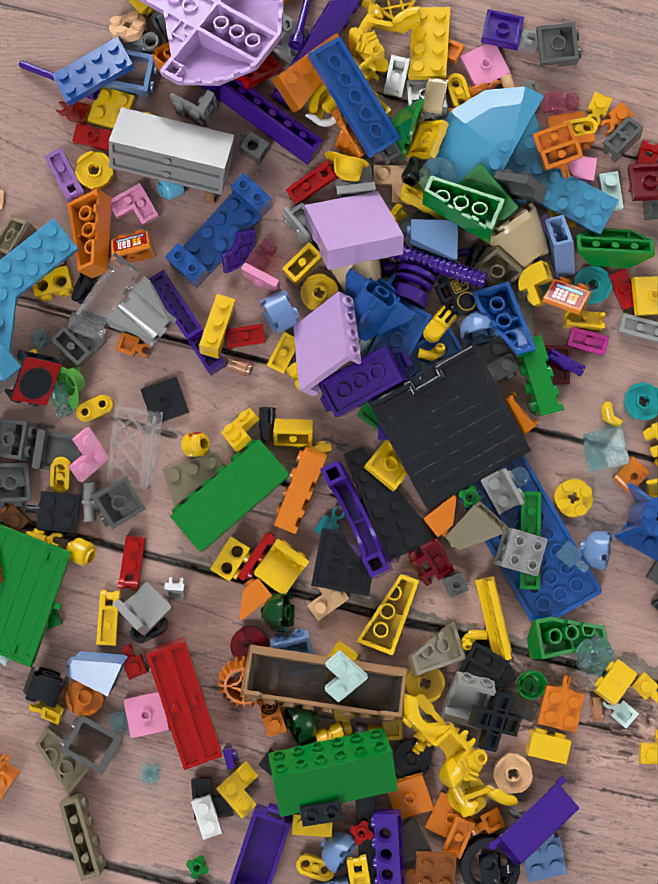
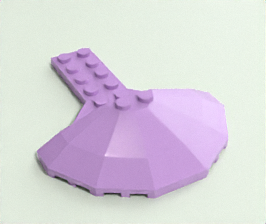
M139 0L164 15L171 57L161 68L160 73L163 77L177 85L220 86L253 72L259 68L282 38L284 0Z

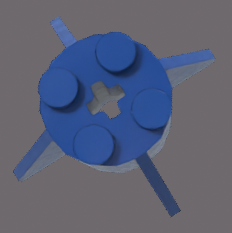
M352 268L346 274L345 295L353 298L358 337L363 341H367L369 338L410 321L415 315L413 311L399 302V296L398 298L396 297V290L391 286L396 278L394 274L388 282L379 278L377 281L372 280L373 278L366 279Z
M632 483L626 484L636 502L631 506L629 515L630 526L614 535L615 538H621L635 532L644 536L658 537V497L648 496Z

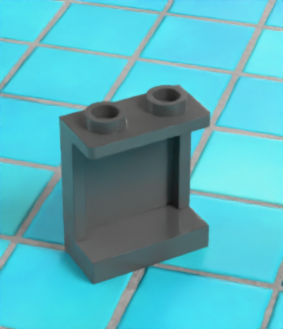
M38 430L32 468L50 471V466L57 457H65L72 464L82 455L72 440L75 435Z

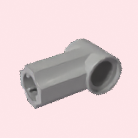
M153 32L146 33L136 41L123 42V47L126 50L151 55L152 53L155 54V48L161 45L158 36ZM152 42H156L154 46H149Z

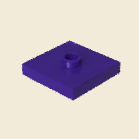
M488 9L481 43L517 51L524 17Z

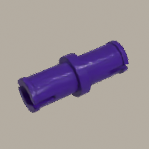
M553 348L547 353L550 355L548 360L559 365L560 369H567L579 377L584 373L582 369H585L586 366L576 362L571 356H565Z

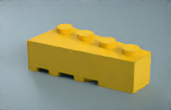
M400 574L356 642L394 655L420 580Z

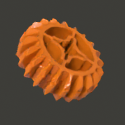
M236 656L234 662L229 660L227 666L224 665L219 673V693H223V699L229 698V704L235 702L236 708L239 704H242L244 709L247 704L252 708L254 702L245 701L244 697L240 696L246 657L243 656L242 660H239ZM252 659L251 673L253 675L250 674L248 690L258 687L255 691L266 694L269 692L271 680L269 679V672L265 671V665L260 666L259 660L254 663ZM241 671L239 675H234L233 677H230L235 672ZM258 699L255 703H261V699Z

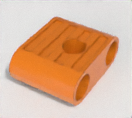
M631 456L612 476V479L630 494L631 492L626 484L632 483L637 487L650 471Z

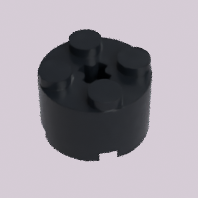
M31 667L23 688V692L26 694L25 699L31 702H36L37 700L45 702L46 706L55 708L57 704L61 703L69 678L66 676L64 679L61 678V673L52 669L39 667V670H35V667Z

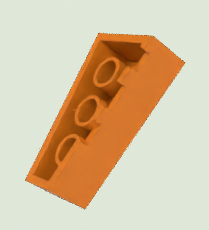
M336 33L310 52L339 37V34ZM309 53L272 79L293 113L303 107L323 82L307 57Z
M97 188L67 203L73 242L79 249L75 253L77 269L91 278H95L108 271L111 197Z
M306 446L304 451L300 450L296 459L299 464L297 469L293 467L289 478L292 481L290 486L286 485L282 495L285 498L283 503H279L276 510L278 516L274 526L296 534L321 474L320 469L323 468L328 454Z

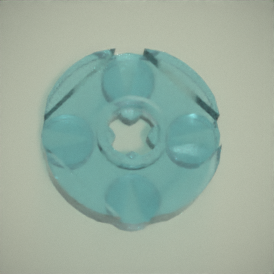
M430 158L420 171V186L425 189L430 176H435L439 172H442L441 176L444 180L457 184L458 173L454 164L445 158Z
M594 636L595 638L583 640L578 646L575 654L577 657L576 665L586 674L599 676L614 657L615 652L607 640L601 636Z

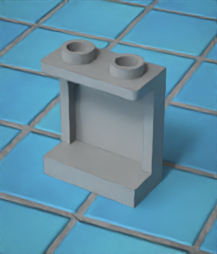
M457 671L442 707L443 720L480 730L481 728L468 724L473 705L486 708L491 695L494 696L496 693L495 682L489 678H481L467 672Z

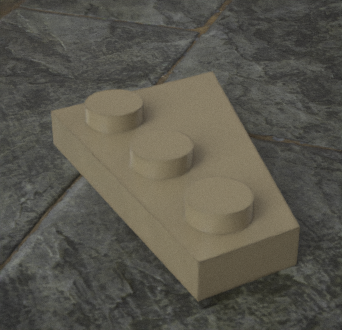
M455 621L449 622L408 656L413 676L466 659Z

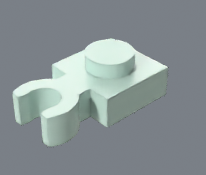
M624 700L614 706L608 705L604 701L602 702L605 708L613 710L610 716L625 729L639 714Z

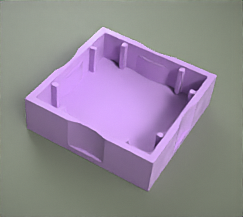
M378 191L305 205V224L313 240L317 243L320 255L328 270L354 265L362 261L377 260L403 254L404 235Z

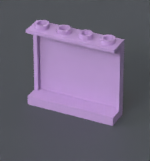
M338 291L293 327L299 391L315 397L319 394V383L349 361L361 364L352 297Z

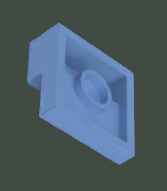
M299 628L295 629L292 634L277 633L273 638H270L271 648L313 654L308 630L304 631V629ZM275 661L280 680L283 663ZM289 664L286 678L315 672L317 668Z
M557 833L551 835L524 861L529 883L567 874L563 858L564 853L560 837Z

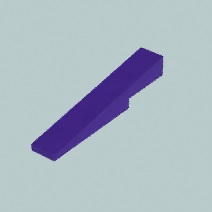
M164 269L151 277L149 280L168 312L176 318V324L208 373L212 376L227 365L221 356L217 359L200 354L199 344L204 330Z

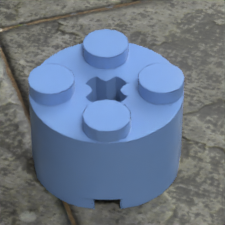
M279 290L259 301L260 307H265L264 317L271 329H276V335L297 325L298 317H300L297 309L291 307L289 303L290 297L286 290Z

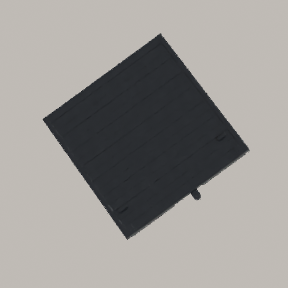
M471 343L429 368L425 363H421L422 372L368 402L427 510L531 451L475 343Z

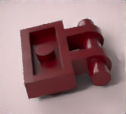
M436 537L419 547L422 554L417 555L414 550L408 552L411 565L416 568L419 579L426 586L432 583L431 576L435 575L439 581L455 571ZM427 561L430 568L425 569L422 563Z

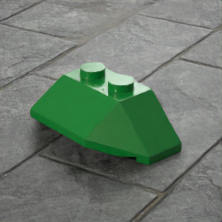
M603 228L600 235L590 230L576 235L577 253L591 266L631 268L655 256L653 239L646 238L631 229Z

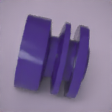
M401 263L398 267L399 272H396L395 275L400 282H392L391 285L396 290L395 295L397 298L399 296V298L424 310L429 296L423 291H432V284H435L437 278L419 266Z

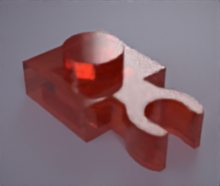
M63 101L59 102L64 107L63 110L56 109L60 116H66L71 122L86 125L91 110L89 104L76 102L68 106Z

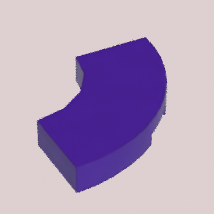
M255 228L235 231L233 245L228 251L221 254L224 273H230L245 263V260L254 248Z

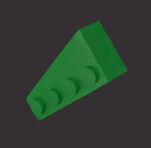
M430 176L424 189L423 205L490 243L501 218L505 199Z
M542 336L531 337L536 350L519 356L516 355V357L520 358L521 362L519 365L520 374L524 376L526 381L523 384L526 395L529 394L531 401L528 402L530 412L534 413V416H544L563 411V403L558 404L557 400L558 395H560L558 387L552 384L551 381L554 376L550 365H546L548 355Z

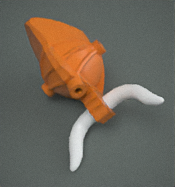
M338 108L331 112L333 116L329 119H321L310 113L305 115L319 126L327 127L337 123L340 130L337 136V143L334 146L338 151L342 149L345 155L361 158L366 154Z

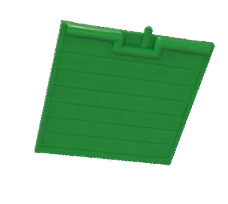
M0 524V563L4 582L0 583V655L27 667H32L48 626L52 608L61 609V604L54 601L59 594L72 552Z

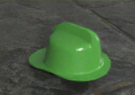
M61 366L57 376L60 399L67 409L75 410L79 404V393L85 387V380L79 367L75 366L67 369Z

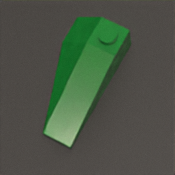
M422 98L398 112L397 117H393L391 120L401 137L396 143L402 152L401 160L403 161L419 126L425 100Z
M545 617L532 621L527 644L530 659H547L608 645L604 625L557 617Z

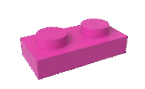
M571 327L566 346H572V348L604 356L609 336Z

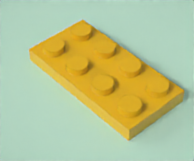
M420 7L421 24L411 29L408 79L429 80V77L446 79L451 8Z

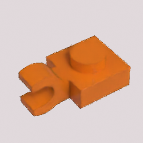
M497 806L479 814L481 820L475 821L472 833L476 835L486 829V832L490 834L506 826Z

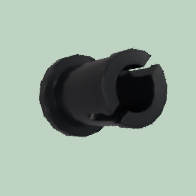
M476 243L470 247L471 252L465 262L466 266L472 267L484 252V247Z

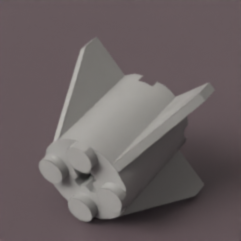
M145 276L130 292L128 297L106 318L107 323L112 328L140 338L149 347H152L159 340L156 336L161 338L168 329L166 326L170 327L176 320L165 309L151 281Z

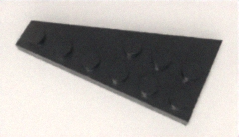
M363 447L344 453L364 508L389 560L404 555L411 550H417L421 545L436 537L397 488L395 491L390 490L364 468L371 457Z

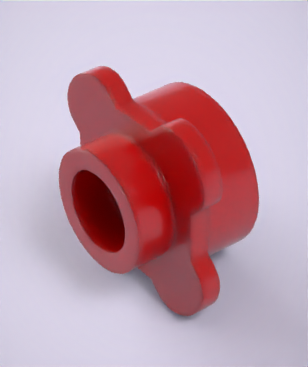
M361 821V823L350 828V832L355 837V843L358 845L367 839L371 840L373 838V833L369 830L367 821Z

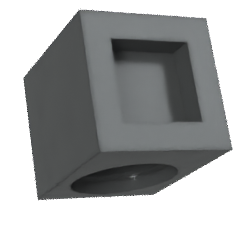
M251 131L247 136L244 135L239 143L241 153L258 164H261L270 150L269 143ZM251 144H257L258 148L255 150L249 149V146Z
M460 571L442 578L447 594L451 598L469 591L463 574Z

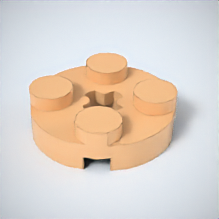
M130 11L128 14L114 16L110 19L109 30L111 37L114 39L118 36L119 39L126 43L142 38L143 32L148 30L146 19L139 15L138 11Z
M505 753L496 761L493 767V778L497 786L505 793L524 792L532 782L533 774L530 763L519 754ZM516 769L517 777L512 776L509 778L508 771Z

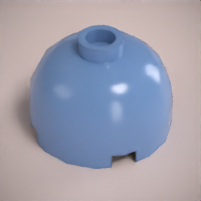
M478 310L472 311L461 322L460 336L461 341L465 345L466 342L475 343L476 346L493 341L492 337L496 335L497 338L499 334L491 326L490 319L482 315Z
M595 531L588 535L586 541H582L580 552L584 553V559L591 567L606 571L611 553L609 542H612V532Z
M340 831L334 833L332 837L324 838L321 843L323 847L321 852L322 861L330 871L337 874L347 862L346 857L352 855L357 845L355 837L347 832Z

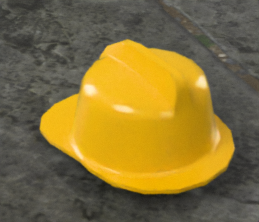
M331 151L324 154L328 160L334 163L336 175L345 181H359L363 168L369 166L368 161L361 158L350 157Z

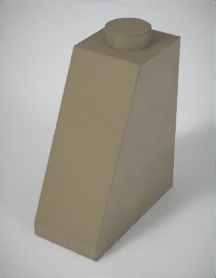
M478 501L445 538L453 548H457L460 551L501 535L508 526L481 501Z

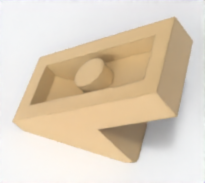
M429 77L426 84L423 112L442 114L448 80Z

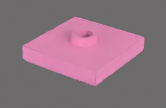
M484 44L460 56V60L473 86L482 82H487L489 86L493 80H500L502 76L511 73L497 46Z
M244 263L241 270L245 278L253 281L258 287H264L274 293L280 290L278 279Z
M158 692L125 698L123 700L131 738L170 729Z

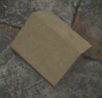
M11 216L0 234V253L6 256L34 234L37 229L29 222Z
M499 246L487 247L471 267V269L473 267L476 268L477 271L480 269L483 273L484 271L487 272L486 284L489 287L508 281L511 284L524 271Z

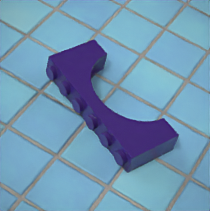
M337 460L321 468L320 470L328 487L337 498L354 532L363 556L362 560L370 577L378 578L393 571L394 569L346 467Z

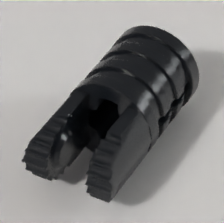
M80 273L71 295L72 300L80 305H84L90 296L97 277L91 278Z
M259 407L260 420L258 427H260V439L262 442H268L273 439L276 408Z

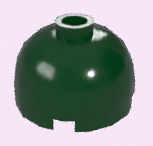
M290 593L272 595V597L267 599L264 607L261 608V617L264 618L265 624L273 631L290 632L289 626L294 625L295 605H291L290 599H293Z
M295 705V708L287 707L284 710L286 720L290 718V726H288L295 742L299 743V746L315 737L318 730L317 723L320 722L317 712L302 709L303 705Z

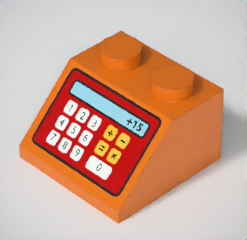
M137 230L134 234L128 236L125 234L118 235L115 239L111 240L112 257L119 266L156 257L152 238L148 230Z
M561 276L559 279H553L542 302L578 315L585 313L593 292L588 290L589 286L578 283V285L571 284L570 279Z

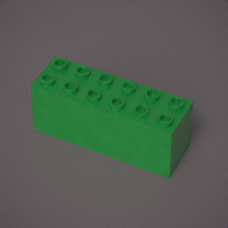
M260 439L250 441L245 446L247 449L242 454L240 452L236 453L230 459L232 462L228 466L223 465L216 471L218 475L213 479L210 477L201 484L203 488L199 491L194 490L186 497L188 501L184 504L179 503L171 510L173 514L169 517L199 552H203L290 477L289 472Z
M384 728L335 737L330 740L317 741L312 744L268 753L280 817L300 813V806L340 800V803L398 791L393 754Z

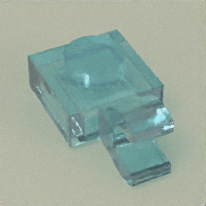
M63 382L54 384L50 395L53 406L57 407L56 415L58 418L65 416L63 411H65L67 416L73 413L72 408L67 402L70 397Z
M569 540L555 554L569 568L575 565L582 573H585L590 568L580 559L583 553Z

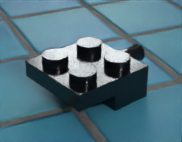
M41 491L38 506L26 504L25 508L31 509H25V513H37L36 529L77 533L81 495Z

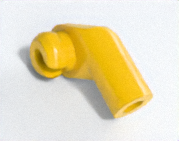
M437 343L430 351L419 349L417 358L436 361L445 354V345Z
M605 401L600 409L602 419L610 425L619 428L623 420L614 416L613 404L610 401Z
M469 630L461 639L463 649L470 650L476 640H487V630Z

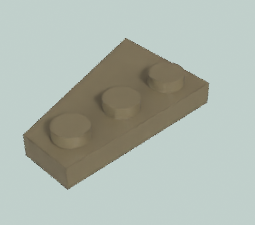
M218 451L163 469L174 506L184 500L191 492L201 487V484L206 479L217 475L216 471L222 466Z
M49 726L35 744L47 763L55 771L56 777L62 782L69 796L90 768L61 752L62 747H60V744L64 738ZM71 744L68 750L93 762L90 758H88L85 754H83L80 750H78L75 746Z

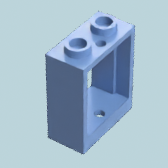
M125 49L131 61L148 64L144 85L114 80L104 87L135 96L150 98L151 92L155 90V74L159 72L154 64L152 55Z

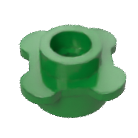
M470 485L468 489L459 492V497L463 499V505L466 508H470L471 505L481 501V496L476 492L477 488L474 485Z
M202 855L193 860H188L186 863L187 868L191 872L190 876L193 879L198 878L201 874L206 875L209 871L205 858Z

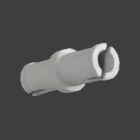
M95 482L83 483V500H81V504H83L84 508L83 521L86 522L96 521L95 509L90 502L93 499L91 495L95 493Z

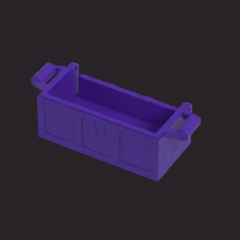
M383 346L363 357L361 364L354 362L319 383V388L323 393V397L320 400L327 412L332 410L335 418L342 417L408 380L405 372L413 364L406 351L394 353L390 346ZM397 355H399L406 367L405 369H402L398 359L396 358Z
M563 776L557 778L555 784L548 789V792L502 835L487 844L488 850L492 851L498 845L514 865H519L529 858L579 810V806L561 787L565 784L566 779Z
M256 803L257 805L254 808L230 884L272 883L289 828L292 824L293 815L280 817L278 805L269 803L267 807Z

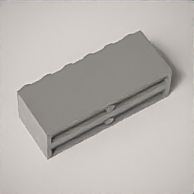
M121 107L109 138V168L222 195L232 163L235 135Z

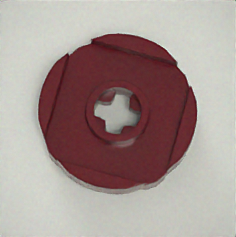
M244 626L236 631L231 639V653L234 658L237 656L239 660H242L243 656L247 659L248 648L244 644L248 643V640H252V644L269 647L267 635L256 626ZM253 658V662H254V663H255L256 661H258V660H259L260 662L263 660V659Z

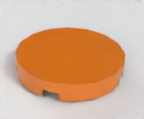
M74 681L66 691L65 700L68 709L72 713L80 717L81 715L88 717L100 710L103 706L105 695L78 681Z

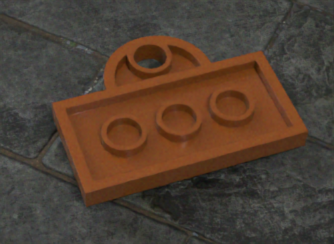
M416 851L415 869L405 871V884H455L456 852Z

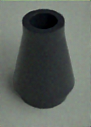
M416 157L409 159L401 175L402 182L409 186H415L420 181V160Z

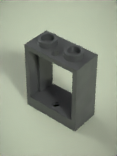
M81 715L80 719L76 718L70 729L73 731L70 736H65L60 744V747H62L61 752L103 775L123 737ZM83 723L113 739L99 766L68 750Z

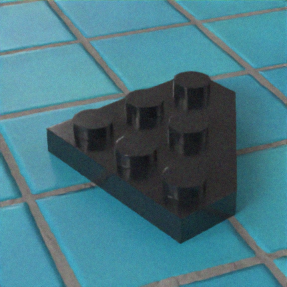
M322 528L311 586L369 596L372 578L341 531Z

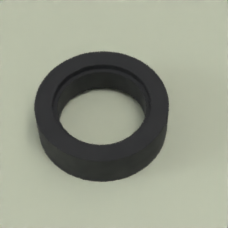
M480 834L467 842L462 857L459 859V869L465 884H481L471 874V861L478 851L487 848V844L494 841L499 835ZM497 845V848H496V849H498V850H500L501 852H503V851L500 849V847ZM507 857L508 865H511V868H515L516 876L502 878L503 884H516L520 875V864L514 865Z

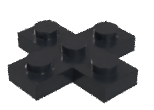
M496 690L495 695L491 698L489 708L473 705L468 724L482 728L477 744L478 748L497 752L502 734L517 737L522 718L508 714L513 695Z

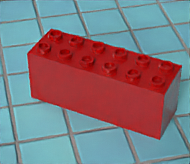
M185 636L147 649L146 656L183 769L187 770L222 757L221 745Z

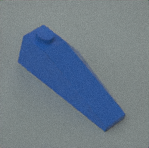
M509 281L472 292L479 312L490 319L491 326L517 356L536 350Z

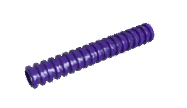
M406 245L403 247V254L392 256L396 261L399 259L400 262L405 261L406 264L411 263V265H416L423 269L427 268L429 272L433 270V273L439 272V275L445 274V277L450 276L451 279L456 278L457 281L462 280L463 283L466 281L469 285L471 283L475 287L478 285L479 288L484 287L488 276L486 271L483 273L480 269L477 271L474 267L471 269L470 266L465 267L464 264L459 265L458 262L453 263L452 260L447 261L446 258L442 259L440 256L437 258L436 255L431 256L430 253L425 254L424 251L419 252L418 249L414 250Z

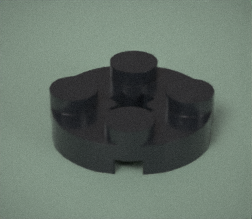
M416 738L401 741L392 753L395 771L401 777L421 772L425 776L429 771L431 754L428 747L426 746L419 755L412 751L418 740ZM410 754H411L412 756L416 755V756H417V758H415V762H416V763H414V764H412V762H409V763H408V762L406 761V760H408V755H410Z

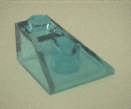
M622 426L583 434L589 472L630 464Z

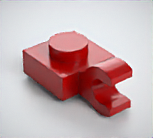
M131 644L121 648L123 654L128 656L124 669L129 680L148 672L142 655L135 656Z

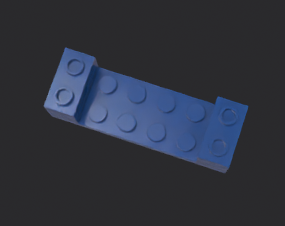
M244 173L230 186L232 194L182 247L177 243L165 256L169 264L196 288L222 262L221 254L228 251L233 245L235 231L253 228L273 207L272 198Z

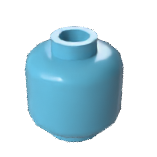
M158 180L157 184L160 196L167 200H173L185 192L183 185Z

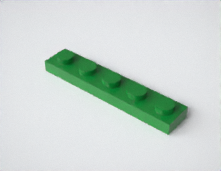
M522 491L525 498L523 499L524 504L520 505V531L541 537V492ZM540 570L538 576L519 571V589L540 590Z

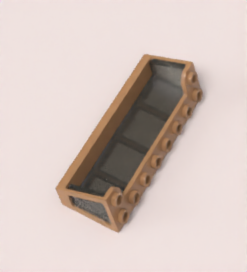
M250 645L240 696H243L245 701L256 702L258 699H264L265 704L275 705L277 701L283 702L285 707L295 708V704L303 705L302 709L314 710L317 707L322 708V712L334 713V710L341 711V715L353 716V713L360 714V718L372 719V716H378L380 721L391 722L395 721L396 718L402 717L407 669L353 661L367 673L368 679L340 702H337L325 691V685L336 677L325 664L331 657Z

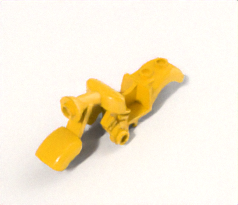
M370 3L368 13L360 26L349 30L350 52L368 84L372 78L377 82L379 81V76L375 71L379 74H385L389 68V63L384 58L385 50L380 45L375 31L371 32V30L377 29L404 34L421 24L419 6L402 10L392 19V22L383 20L384 12L378 4ZM323 82L309 100V113L323 119V111L331 113L337 107Z
M404 694L402 722L408 728L412 727L417 732L415 735L420 741L435 747L438 746L443 750L445 761L440 768L439 778L445 786L451 789L454 798L460 805V812L463 818L475 814L478 801L471 798L486 794L502 805L517 806L518 800L515 796L508 795L499 788L495 789L490 784L486 786L481 785L466 791L462 782H477L479 772L483 764L487 762L486 752L483 749L475 750L473 747L476 742L475 738L466 741L467 734L469 733L467 730H463L458 734V731H460L459 727H455L451 722L447 725L423 694H416L414 697ZM418 706L425 714H430L437 722L426 723L420 715Z

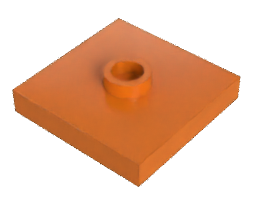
M422 772L397 779L398 791L387 793L392 808L401 809L402 819L434 810V804Z
M440 791L434 803V810L430 812L424 825L425 828L445 838L448 835L456 813H458L450 806L446 792Z

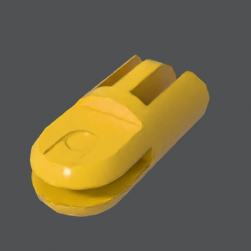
M444 305L438 310L423 331L424 338L430 343L437 342L457 318V315H454L446 324L445 320L452 312L450 310L446 312L442 319L438 318L446 308Z

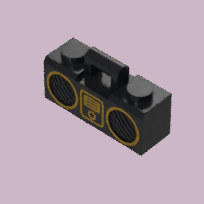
M457 257L456 262H458L459 265H461V263H460V261H459V259H458V257ZM439 272L433 273L437 278L436 281L441 283L434 287L441 305L450 302L449 309L452 311L451 314L453 316L457 315V320L469 315L472 311L478 310L472 295L474 291L471 285L466 281L463 283L462 280L451 279L450 276L445 277V274L439 275ZM443 288H446L450 297H446Z

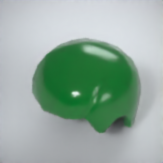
M526 670L519 675L516 688L520 696L528 700H534L545 693V686L548 684V681L544 674L539 671Z

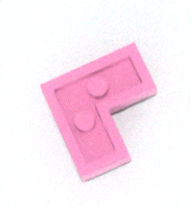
M140 183L111 199V210L117 219L133 210L143 226L160 217Z
M88 427L84 428L72 439L82 455L68 467L79 482L87 479L110 458L92 430Z

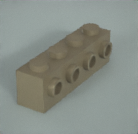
M83 792L65 797L59 803L80 880L84 881L100 876L106 866V860L104 855L100 853V839L98 835H95V822L93 817L89 815L88 798L84 797Z

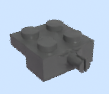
M505 169L504 172L496 171L494 179L504 184L503 188L512 198L543 203L548 188L541 184L542 181L532 178L531 174L526 172L516 174L512 170Z
M80 314L66 327L63 326L50 339L62 353L57 358L61 364L69 359L80 368L107 342Z

